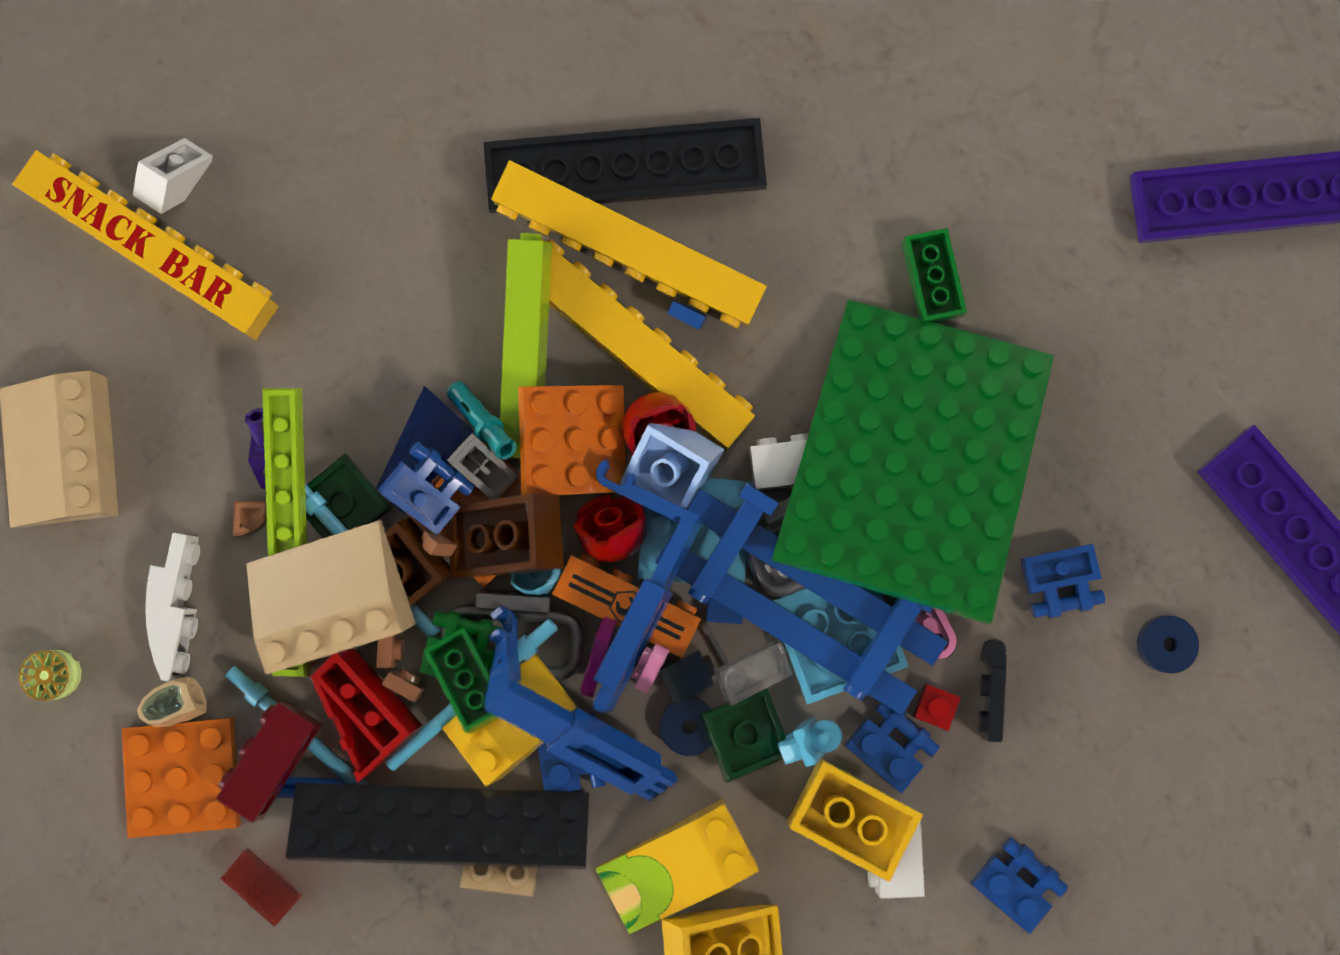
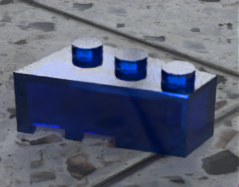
M424 386L376 489L378 490L401 461L412 469L416 467L419 460L409 453L416 442H420L428 449L434 448L441 454V459L452 467L447 461L448 458L471 434L475 435V431ZM433 471L426 477V480L433 485L441 479ZM391 502L401 513L407 515L404 510Z

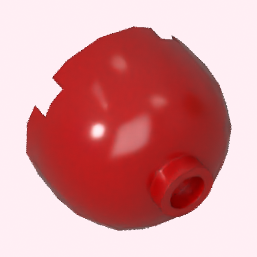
M662 392L647 393L637 398L628 407L622 425L623 437L632 456L647 425L650 423L696 431V424L689 409L674 395Z
M609 494L601 495L588 501L578 510L576 514L578 520L574 523L577 539L585 552L591 557L604 562L622 561L635 554L643 545L647 535L646 514L642 505L622 495V499H611Z

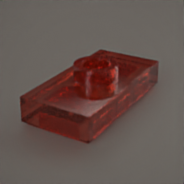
M249 848L242 852L220 878L274 927L280 923L302 897L299 892Z

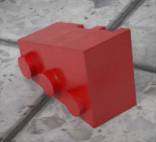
M354 648L334 653L310 676L328 718L333 719L341 737L339 740L343 751H347L355 771L353 774L357 783L372 774L385 762L386 758L423 726L395 693L382 685L383 680Z

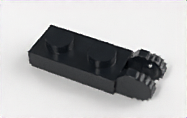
M988 639L987 642L985 641L983 648H981L983 650L981 661L987 666V674H981L980 696H986L985 711L979 710L978 732L983 733V739L986 741L1001 743L1003 741L1007 654L1005 652L1007 650L1004 642L1002 643L1001 640Z

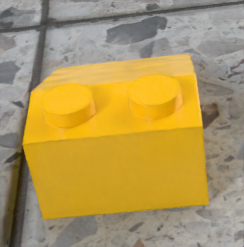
M537 654L520 665L521 681L518 682L519 684L570 712L577 707ZM457 716L442 728L486 787L505 777L544 743L541 739L501 718H497L471 734L464 731Z
M821 758L815 765L787 820V824L793 831L890 882L923 814Z
M776 904L695 911L661 919L665 955H783L779 911Z

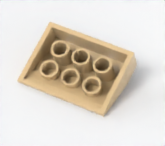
M87 370L53 374L0 388L10 528L118 516L107 377Z
M381 520L246 563L254 641L266 674L402 633L416 624Z

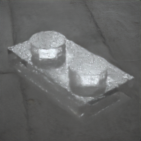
M775 640L714 670L725 703L731 706L793 675L782 643Z

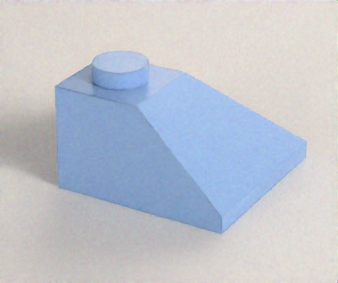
M650 423L644 431L620 484L625 483L628 474L634 473L636 475V486L687 510L698 491L704 487L710 478L724 449L695 431Z

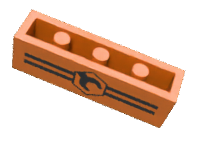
M581 553L579 559L571 555L552 595L601 619L607 617L617 620L616 626L620 627L640 589L630 584L633 577L615 568L609 574L598 568L601 561L584 553ZM680 600L677 601L675 606L668 603L649 642L654 645L657 643L669 649V652L683 658L701 621V618L695 616L697 608Z

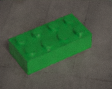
M948 228L905 236L901 243L918 318L922 319L923 322L930 321L935 323L963 317L967 313Z
M463 627L423 650L466 733L471 734L499 718L485 710V698L491 672L469 630Z

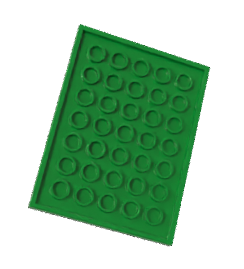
M848 299L772 561L990 624L993 621L1054 355L938 323L923 322L919 318Z

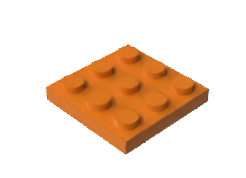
M624 385L518 387L521 495L532 493L571 495L614 492L599 483L596 471L602 461L608 460L611 468L606 472V478L621 485L620 481L626 471L625 439L622 433Z
M234 717L180 722L169 727L146 725L122 728L127 838L232 829L241 826L240 815L216 800L221 791V788L218 787L220 780L230 768L235 769L237 766Z

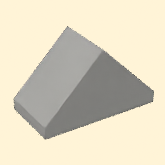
M473 434L447 460L491 500L499 499L519 477Z

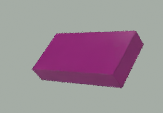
M605 617L601 621L580 688L582 695L591 698L594 696L598 685L594 678L609 650L617 620Z

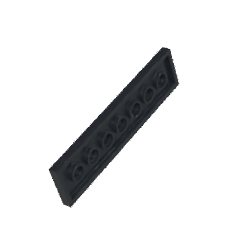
M760 118L483 142L490 214L498 213L496 212L498 206L493 203L491 198L509 160L598 204L765 190L767 187Z
M296 782L285 857L287 860L586 869L589 793Z

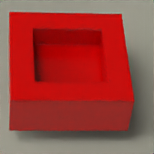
M924 684L912 717L949 731L961 697Z

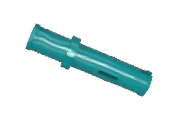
M462 381L453 383L447 390V397L473 426L476 437L482 443H486L498 459L504 460L511 457L515 453L517 445L504 431L501 420L496 416H492L466 383L463 384Z

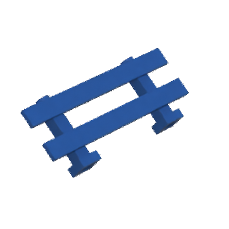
M746 483L739 494V497L743 498L744 501L738 511L700 489L687 510L700 516L704 520V526L722 537L708 560H705L691 550L688 551L676 575L691 585L688 594L703 604H707L709 599L713 598L847 682L844 690L858 700L862 701L865 696L870 695L895 712L903 715L917 690L884 669L898 646H901L932 666L935 664L948 641L915 621L921 609L930 613L933 608L898 598L892 607L859 586L772 561L778 536L763 528L757 522L764 512L771 516L778 502ZM669 538L660 555L656 559L655 563L657 565L659 564L671 538ZM741 548L875 630L876 634L863 655H859L728 574L727 571Z

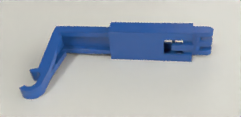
M606 459L599 464L596 471V477L600 484L677 523L678 526L650 581L644 579L594 678L595 681L602 684L593 702V707L597 712H610L615 708L673 595L669 589L704 522L700 516L636 486V475L634 473L628 474L625 483L621 485L608 480L606 472L611 467Z
M499 606L490 614L493 620H497L502 624L504 630L498 628L488 636L496 644L485 698L486 711L546 742V750L630 795L635 793L652 801L658 796V793H663L667 790L668 786L670 787L677 782L676 774L661 765V754L577 707L570 712L519 684L521 676L517 646L518 620L511 610L503 606Z

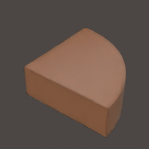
M234 501V537L250 535L267 522L266 501Z
M427 527L420 537L421 542H423V549L430 555L452 556L457 547L455 543L443 534L439 533L436 535Z

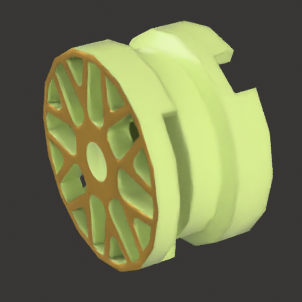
M41 650L32 653L24 660L19 670L21 688L28 697L37 701H50L67 697L77 689L81 681L82 670L79 661H76L71 656L72 654L65 650ZM30 660L31 665L27 666V663ZM24 668H29L28 674L24 673Z

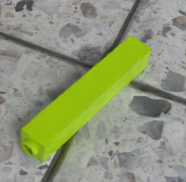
M520 233V240L508 239L500 420L503 423L504 431L517 445L515 453L509 458H520L518 387L545 386L552 243L541 241L542 235L535 233Z

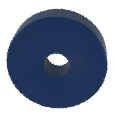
M1157 616L1147 621L1140 629L1137 638V649L1143 662L1151 669L1162 673H1178L1189 668L1195 661L1199 651V640L1194 628L1184 619L1176 616ZM1166 638L1172 641V648L1169 651L1165 650L1163 646Z
M690 697L677 705H674V702L670 703L664 710L660 721L661 736L665 744L673 752L683 756H694L706 751L711 744L699 713L709 710L711 707L703 700L695 697ZM685 720H693L695 722L696 728L693 732L687 733L683 731L682 724Z

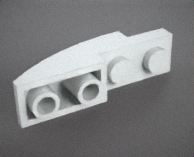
M172 533L165 567L150 565L145 607L148 641L154 664L161 680L164 681L182 678V675L187 672L190 664V654L187 653L190 639L194 638L198 629V618H195L197 609L183 607L184 601H187L192 591V580L189 579L192 566L196 565L200 556L199 537Z

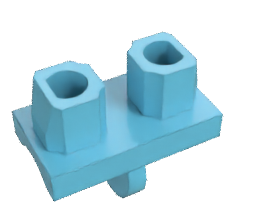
M815 716L805 719L792 733L786 735L785 740L778 743L785 764L787 765L803 759L806 767L817 764L826 752H832L839 746L842 740V732L834 721L825 719L817 722Z

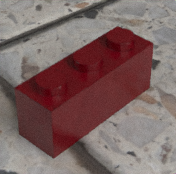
M288 701L277 702L276 705L271 704L265 710L259 721L262 724L259 732L255 737L251 736L246 740L239 751V755L242 756L235 769L230 768L224 774L218 784L221 791L216 800L252 823L265 817L323 723Z

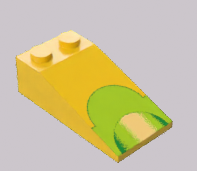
M723 798L595 868L629 934L726 890L759 872L757 862Z

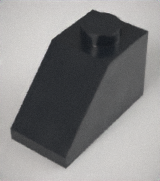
M699 650L664 665L659 670L674 705L714 685L711 677L717 674L709 654L702 657Z

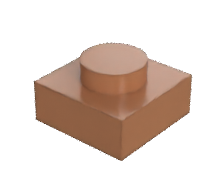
M400 633L378 640L376 668L398 667V660H403L405 641L400 639Z
M402 668L400 672L396 670L388 672L382 683L383 686L412 702L420 700L427 688L419 683L421 680L420 676L405 668Z

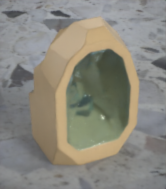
M187 676L154 688L142 699L137 712L139 718L149 725L169 727L206 713L207 701L203 689L197 680Z

